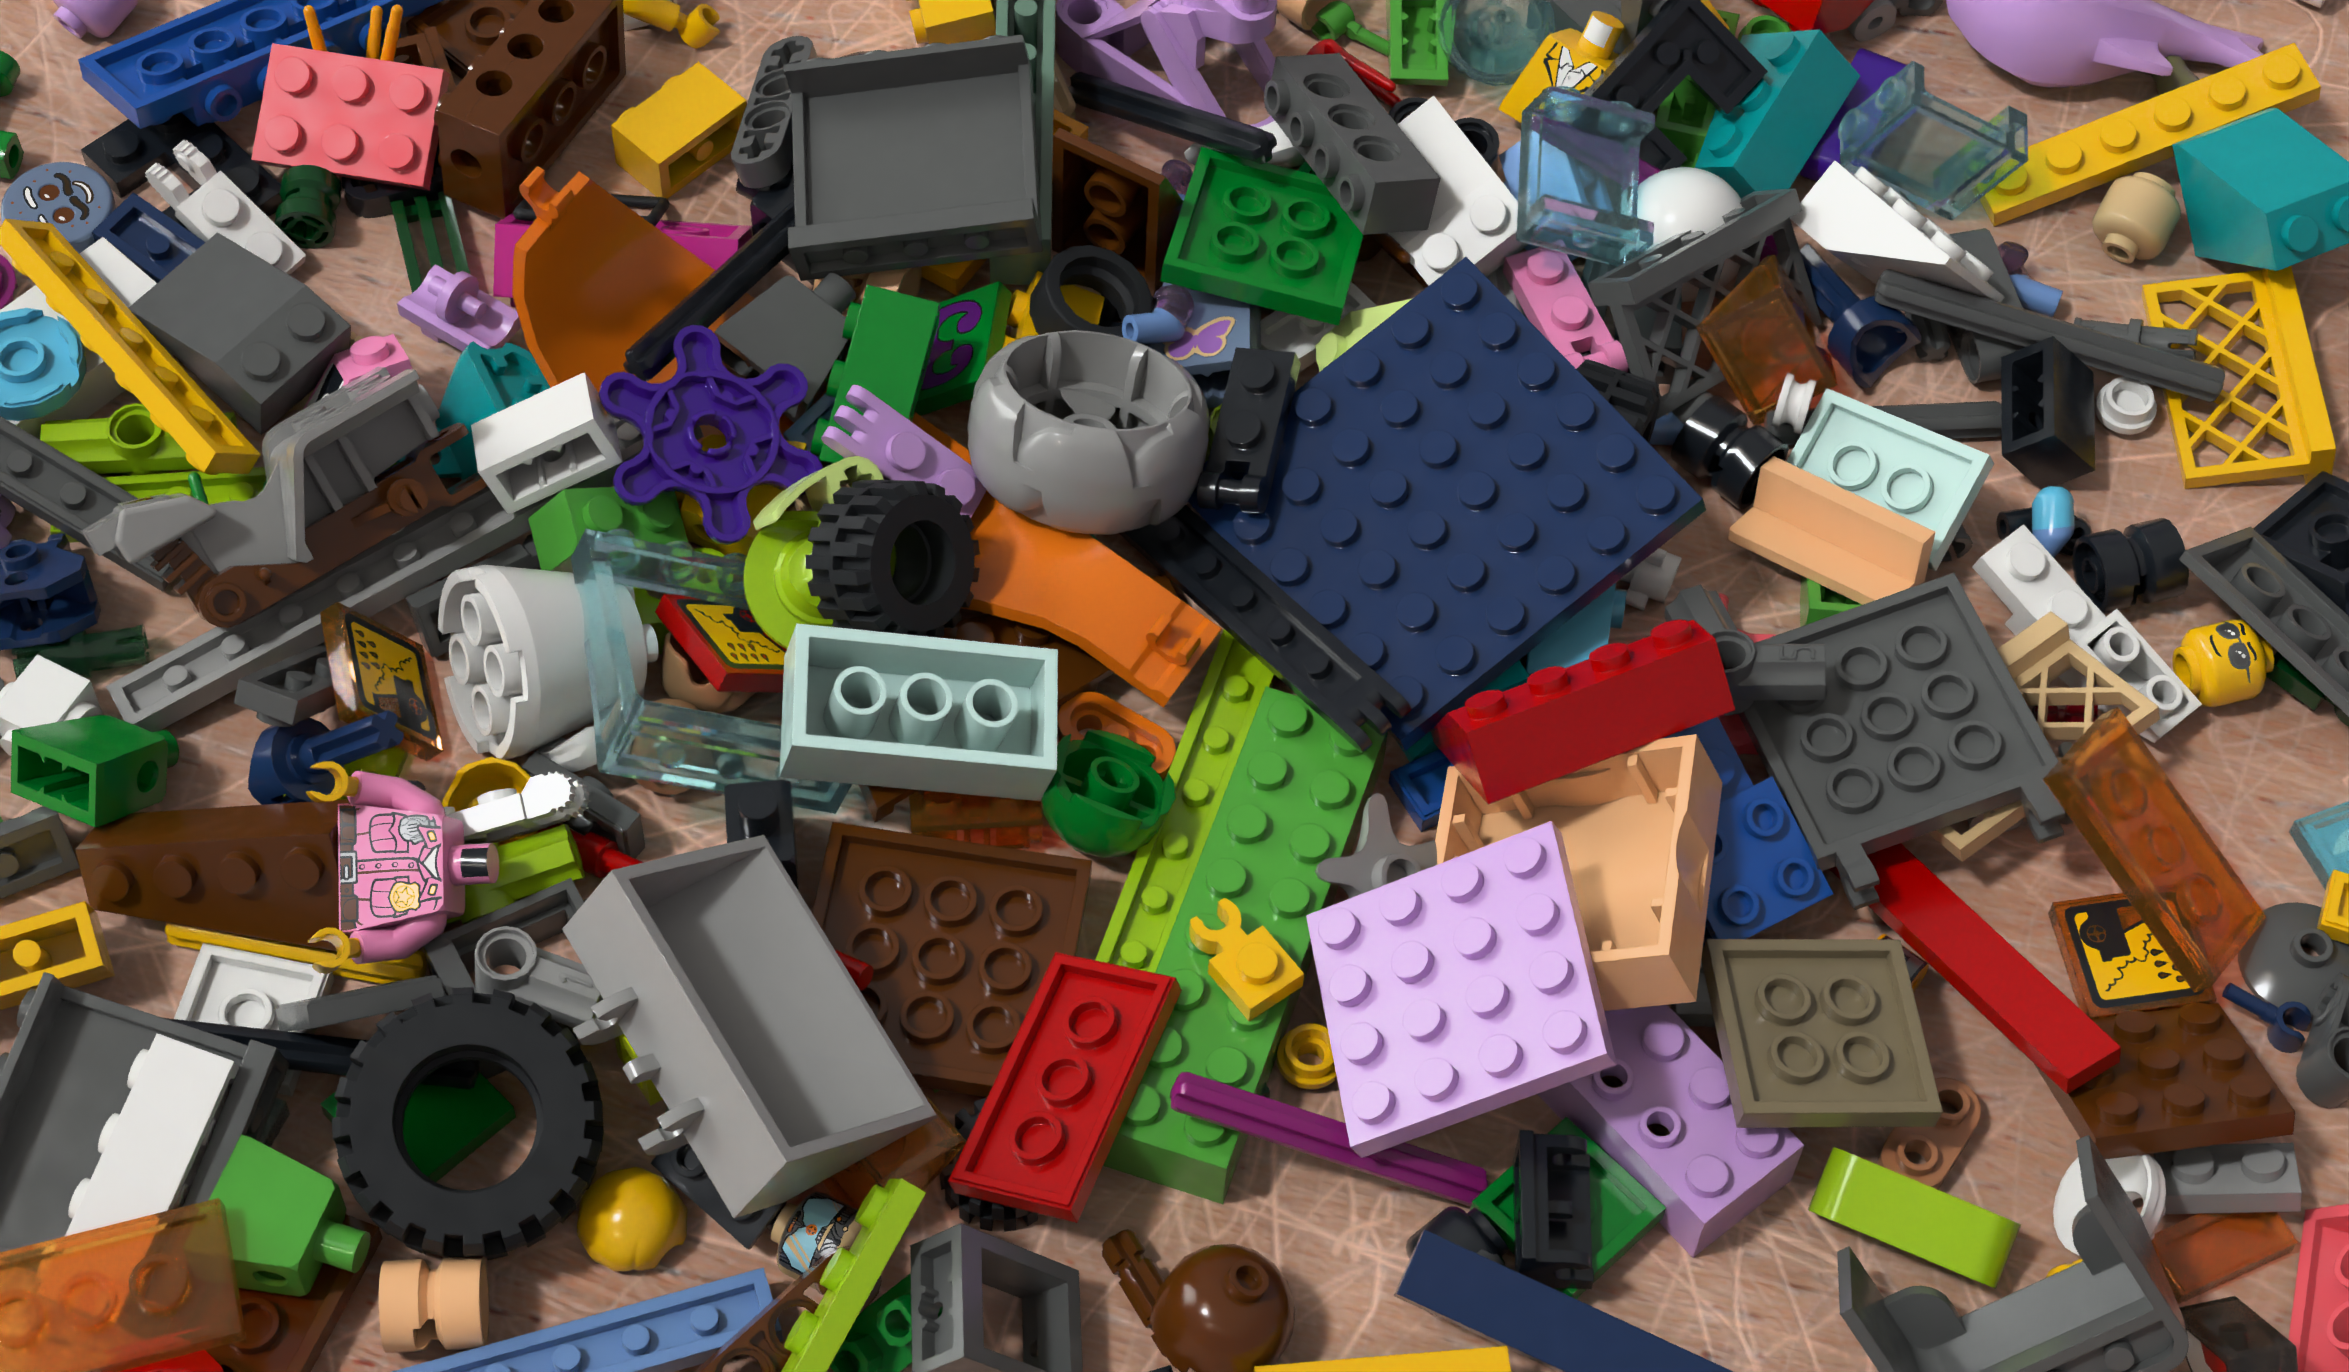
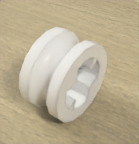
M1787 373L1771 426L1779 428L1781 424L1789 423L1793 426L1795 433L1801 434L1817 381L1809 379L1807 383L1800 384L1795 380L1794 374Z

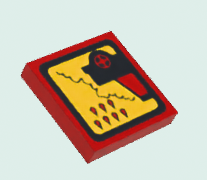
M663 594L655 613L718 692L783 693L784 656L787 649L774 642L759 627L749 610L745 597Z

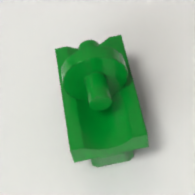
M911 1273L857 1316L830 1365L833 1372H902L912 1364ZM943 1306L939 1310L938 1318L943 1312Z

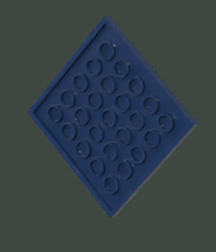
M1467 257L1459 261L1294 392L1269 500L1264 513L1242 512L1240 505L1224 504L1220 510L1200 508L1197 501V487L1187 502V505L1194 513L1404 697L1412 710L1402 719L1395 715L1387 706H1384L1380 711L1392 725L1388 732L1405 751L1430 732L1448 712L1460 708L1467 699L1480 692L1706 511L1703 498ZM1208 461L1204 463L1203 471L1206 470ZM1232 471L1231 479L1242 480L1248 473Z

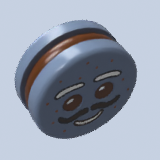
M54 162L40 165L25 172L10 185L2 199L1 219L2 223L5 219L52 223L74 249L81 253L95 243L92 231L116 209V205L108 182L98 172L77 163Z

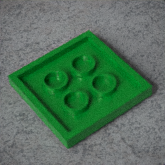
M1201 147L1163 263L1160 281L1339 326L1364 235L1316 175L1269 163L1259 164L1229 153Z

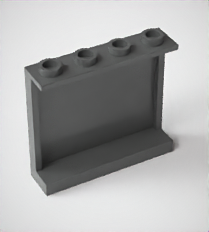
M993 35L983 40L951 44L931 43L919 48L895 51L874 50L863 55L831 59L812 58L805 62L784 64V74L792 95L795 227H788V249L801 281L822 279L829 273L847 276L1043 252L1033 77L1023 35Z
M44 972L37 989H30L20 1004L17 1014V1026L20 1030L10 1053L5 1052L0 1056L1 1263L39 1275L42 1262L49 1249L56 1243L61 1245L72 1221V1218L68 1215L72 1196L84 1178L91 1179L102 1155L98 1151L101 1132L112 1114L121 1113L131 1091L127 1086L131 1066L142 1049H150L157 1033L232 1060L239 1066L144 1301V1304L147 1305L145 1311L175 1320L197 1282L185 1255V1246L241 1134L257 1141L260 1140L290 1063L276 1047L252 1039L249 1045L223 1038L64 986L54 975Z

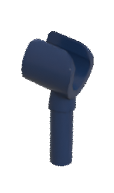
M2232 983L2225 987L2222 997L2253 1013L2260 1020L2269 1024L2267 1037L2274 1048L2285 1053H2294L2300 1049L2305 1040L2304 1036L2299 1031L2290 1029L2286 1024L2300 1031H2306L2311 1022V1013L2308 1007L2295 1001L2286 1002L2277 1007L2270 1002L2266 1003Z

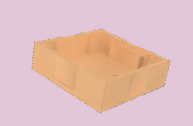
M1697 734L1658 739L1491 804L1486 803L1455 766H1449L1435 839L1437 865L1552 821L1562 833L1604 1011L1696 1002L1723 782Z

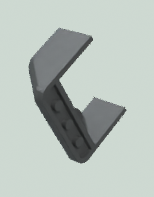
M2090 1135L2076 1140L2084 1198L2087 1203L2077 1213L2072 1224L2074 1246L2083 1260L2080 1263L1960 1316L1945 1294L1927 1286L1908 1287L1884 1298L1850 1246L1837 1252L1840 1315L1879 1372H2169L2182 1363L2189 1348L2184 1317L2140 1214Z

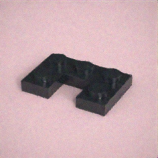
M1670 0L1565 115L1662 171L1677 168L1682 165L1687 157L1648 117L1686 77L1720 113L1728 115L1768 71L1700 0Z
M181 112L173 115L162 124L149 125L142 129L127 119L81 149L85 165L102 175L110 188L120 198L147 182L148 179L145 177V172L155 163H160L166 169L168 167L171 168L194 190L189 193V196L198 190L201 185L179 164L172 150L181 141L187 140L210 160L217 173L221 170L268 217L274 214L279 205L283 203L280 197L281 184L261 165L251 160V156L214 122L196 126ZM171 206L162 211L168 217H170L171 219L179 223L181 226L186 228L175 217L176 211Z

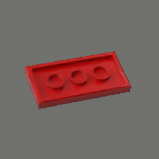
M1055 952L948 1180L953 1191L956 1194L1078 1223L1182 991L1176 977Z

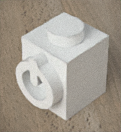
M37 654L17 680L8 683L0 691V735L2 736L0 746L11 756L12 730L103 715L91 681Z

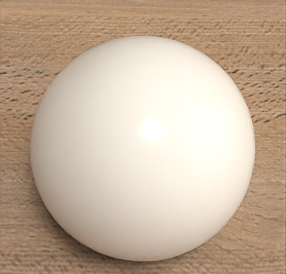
M1677 167L1653 174L1630 193L1621 208L1616 226V244L1622 264L1672 236L1690 230L1691 233L1704 231L1707 234L1725 224L1722 216L1734 209L1743 208L1740 204V196L1725 180L1706 170ZM1729 258L1725 260L1718 285L1722 287L1727 286L1738 274L1740 265ZM1689 282L1684 283L1681 290L1682 302L1696 301L1699 288Z

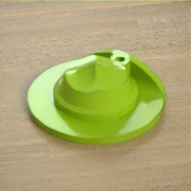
M784 511L776 522L763 527L758 532L749 548L745 561L743 585L749 610L764 633L785 649L788 648L796 623L828 627L833 625V619H824L818 611L817 606L821 599L819 596H811L808 582L813 579L812 569H806V555H812L813 543L808 541L811 527H819L821 523L817 515L819 511ZM893 546L890 561L892 578L896 567L895 546Z

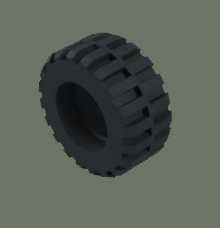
M473 987L452 988V994L433 998L432 994L429 993L411 1000L413 1004L411 1008L397 1016L393 1011L376 1024L378 1030L367 1042L363 1040L359 1042L349 1057L352 1064L346 1077H340L335 1094L337 1109L336 1117L332 1118V1135L336 1143L339 1158L337 1162L343 1178L359 1205L377 1226L388 1235H392L403 1242L406 1247L422 1254L431 1253L445 1258L483 1256L487 1257V1260L508 1256L507 1252L525 1245L529 1248L546 1238L545 1234L559 1222L562 1224L576 1209V1204L584 1191L589 1189L596 1174L597 1162L600 1152H602L604 1123L603 1103L600 1096L598 1079L591 1061L588 1062L580 1048V1042L567 1027L565 1029L560 1027L552 1020L551 1013L539 1005L533 1003L529 1006L515 1000V994L494 989L493 994L474 993ZM466 1060L489 1062L512 1073L524 1085L531 1096L537 1118L533 1146L522 1165L511 1176L500 1183L479 1190L452 1189L428 1178L412 1161L405 1145L403 1133L405 1110L418 1085L435 1070L454 1062Z

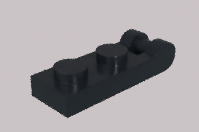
M1236 347L1207 467L1201 473L1198 481L1197 501L1200 508L1220 510L1224 504L1240 505L1241 511L1246 513L1262 514L1266 510L1301 366L1295 352ZM1232 471L1248 473L1242 480L1231 479Z

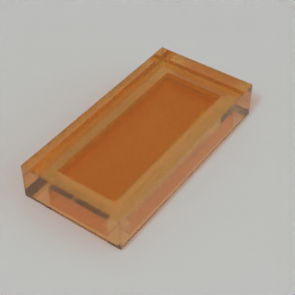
M2278 1212L2196 1214L2155 1233V1237L2151 1240L2178 1304L2291 1253L2298 1243Z

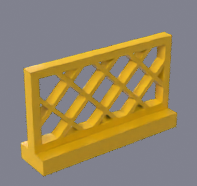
M2289 266L2278 271L2262 268V270L2142 285L2141 296L2148 326L2191 330L2196 328L2208 315L2231 328L2232 330L2219 345L2198 334L2197 346H2188L2207 356L2203 361L2204 363L2214 366L2220 363L2243 376V379L2230 393L2224 390L2221 391L2216 400L2213 401L2219 406L2205 422L2183 410L2182 403L2189 397L2188 395L2162 388L2184 489L2297 475L2304 476L2306 485L2322 471L2332 475L2336 445L2292 267ZM2250 291L2254 301V305L2243 317L2218 304L2226 294ZM2181 300L2196 308V310L2182 325L2162 314L2159 303ZM2257 319H2258V322H2259V326H2257L2256 324H2254V322H2255ZM2243 335L2265 347L2266 353L2255 365L2229 351ZM2171 344V349H2178L2181 344ZM2268 367L2270 368L2271 375L2265 372ZM2254 383L2277 397V402L2266 414L2240 400ZM2229 412L2255 425L2241 443L2216 429V426ZM2280 416H2281V418H2282L2283 424L2280 423L2279 421H2277V419H2278ZM2188 430L2194 433L2190 439L2188 435ZM2267 432L2288 444L2291 456L2268 459L2252 448ZM2204 440L2231 454L2223 464L2196 467L2193 457L2194 451Z

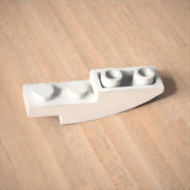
M2024 524L1981 556L1972 566L2013 613L2005 625L2015 636L2051 611L2068 624L2070 640L2159 706L2160 720L2140 733V736L2155 743L2202 705L2122 613L2116 609L2106 617ZM2073 667L2059 676L2070 688L2086 687L2087 678ZM2098 705V709L2116 722H2120L2132 713L2123 705Z

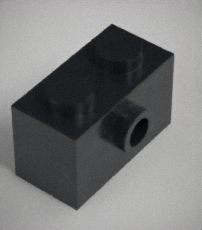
M2054 336L2001 357L2002 456L2041 490L2048 486H2057L2095 471L2094 372Z

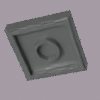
M436 975L281 1004L275 1010L279 1031H296L409 1009L413 1006L411 1000L429 993L432 994L433 998L445 995L441 977L437 978Z

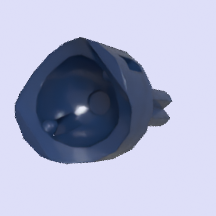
M1807 243L1800 249V253L1817 306L1834 324L1828 336L1827 348L1831 356L1840 363L1856 384L1864 388H1871L1878 377L1898 357L1916 344L1921 343L1922 336L1916 325L1900 310L1878 304L1874 300V296L1861 300L1820 254Z
M387 710L332 731L322 722L310 717L291 727L272 725L261 732L251 758L248 789L251 795L261 805L314 802L307 796L306 791L320 792L325 795L330 794L335 786L333 774L324 769L315 770L310 767L319 762L332 761L344 768L345 764L399 745L403 740L404 733L395 728L398 716L394 712Z

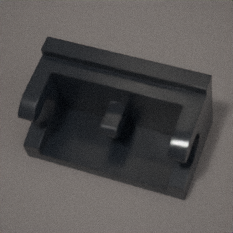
M1520 1130L1513 1156L1515 1271L1551 1288L1592 1289L1594 1270L1592 1269L1590 1155L1586 1154L1587 1140L1574 1135L1534 1134L1532 1130Z

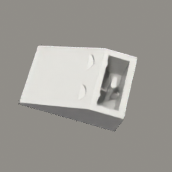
M1834 161L1800 202L1803 211L1790 218L1823 248L1875 284H1877L1878 278L1884 270L1891 269L1998 302L2005 298L1987 282L1994 274L1991 269L1967 250L1964 251L1954 242L1955 240L1930 219H1926L1916 210L1917 208L1893 188L1884 184L1863 166L1853 174Z

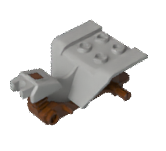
M376 367L278 423L266 433L262 442V454L267 483L256 497L246 501L232 500L208 505L183 493L172 495L160 494L117 503L118 506L113 509L111 514L86 527L81 532L93 552L98 554V556L115 549L121 559L134 564L150 555L154 559L150 566L158 572L168 564L171 568L161 577L166 582L171 583L180 576L182 580L173 589L180 595L186 593L193 605L194 611L202 619L217 627L229 628L249 619L391 535L394 536L404 530V527L438 507H453L487 487V484L477 472L449 489H445L430 463V458L435 453L466 436L469 433L464 423H455L440 432L437 431L432 421L438 419L440 414L426 389L421 384L418 385L417 380L420 377L416 370L406 369L391 377L386 367ZM405 456V459H404V460H402L401 462H399V463L395 464L394 466L390 467V466L393 465L395 462H397L398 460H400L402 457Z

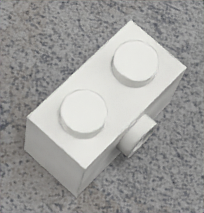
M585 372L471 425L478 473L508 515L623 462L615 420L603 408L599 393Z

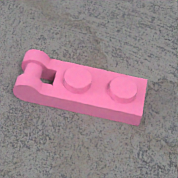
M1560 241L1505 257L1503 273L1528 320L1576 369L1586 359L1628 373V363L1621 343L1618 340L1614 341ZM1587 351L1591 352V354L1586 356L1580 354Z

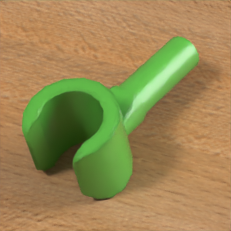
M1340 0L1330 2L1316 14L1318 21L1312 27V32L1321 41L1324 39L1336 41L1345 34L1350 39L1357 40L1388 56V41L1355 22L1354 13L1345 2Z

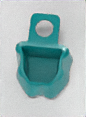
M473 341L464 349L456 362L440 408L438 409L440 417L435 420L437 431L440 432L455 423H464L469 433L437 452L440 461L432 466L439 478L461 477L464 480L478 472L471 430L472 424L550 388L531 352L507 342L502 348L486 349ZM405 456L398 460L396 463H399L402 460H404Z

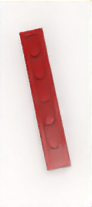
M1901 843L1867 855L1880 880L1879 884L1874 886L1879 896V902L1868 905V907L2066 1094L2120 1062L2121 1046ZM1837 867L1830 868L1829 870L1841 880Z

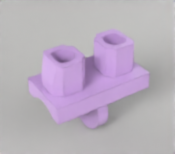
M436 264L428 271L418 289L411 295L403 297L397 303L399 315L421 327L422 334L438 343L445 341L462 352L473 341L486 349L502 348L521 328L517 311L481 291L476 277L464 271L453 275Z

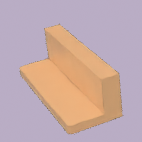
M1772 456L1760 467L1753 507L1730 527L1728 540L1863 605L1922 584L1925 581L1936 532Z

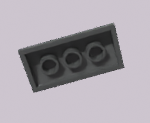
M2252 527L2185 550L2179 560L2349 717V616Z

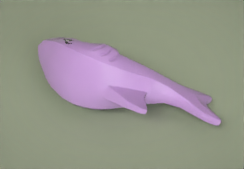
M1946 0L1950 18L1975 50L1988 61L2030 85L2046 88L2090 85L2134 71L2171 76L2173 67L2165 57L2173 55L2179 56L2183 60L2216 63L2229 68L2264 55L2259 51L2264 42L2262 38L2203 23L2152 0Z

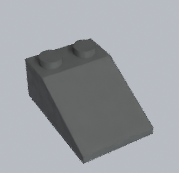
M218 232L129 307L131 312L160 344L261 435L317 386L334 354L350 349L351 325L307 285Z

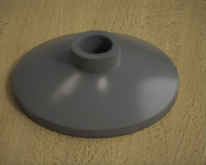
M2298 902L2274 905L2257 914L2248 923L2240 938L2238 963L2242 977L2257 998L2266 1003L2270 1002L2277 1007L2286 1002H2300L2308 1007L2312 1018L2315 1005L2329 981L2338 973H2343L2349 977V944L2332 940L2324 931L2317 929L2322 907ZM2301 946L2314 950L2319 956L2308 955Z

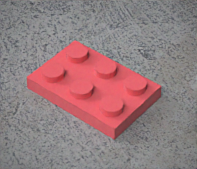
M272 43L251 160L258 164L287 169L299 165H315L325 168L339 177L429 191L439 140L438 125L434 122V113L440 98L448 90L450 74L444 69Z

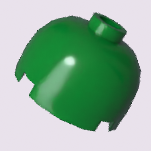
M1087 730L1083 740L1070 741L1071 734L1063 737L1057 745V771L1042 797L1043 814L1052 830L1076 851L1097 857H1123L1148 844L1159 831L1176 799L1174 781L1170 774L1167 773L1165 779L1162 780L1160 775L1151 767L1156 757L1146 748L1124 736L1102 730Z

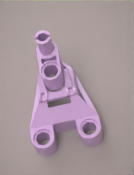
M1058 0L1056 4V50L1062 60L1076 72L1093 75L1226 118L1198 70L1204 65L1206 37L1231 43L1264 92L1267 82L1272 78L1276 60L1264 37L1268 36L1276 25L1277 0H1139L1127 9H1124L1115 0ZM1150 43L1171 84L1135 62L1129 56ZM1270 115L1259 123L1249 125L1261 127L1275 120Z

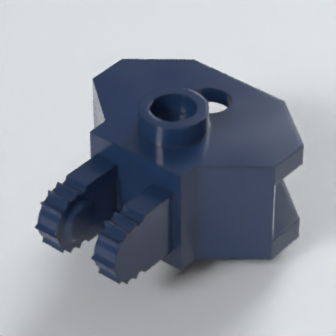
M65 533L49 535L48 541L38 544L27 541V539L11 540L9 545L0 549V650L62 642L98 623L101 608L85 557L71 552L70 541H68Z

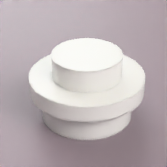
M2124 376L2106 384L2099 391L2095 401V413L2100 422L2108 429L2120 434L2131 435L2145 431L2153 423L2157 412V404L2150 386L2147 383Z

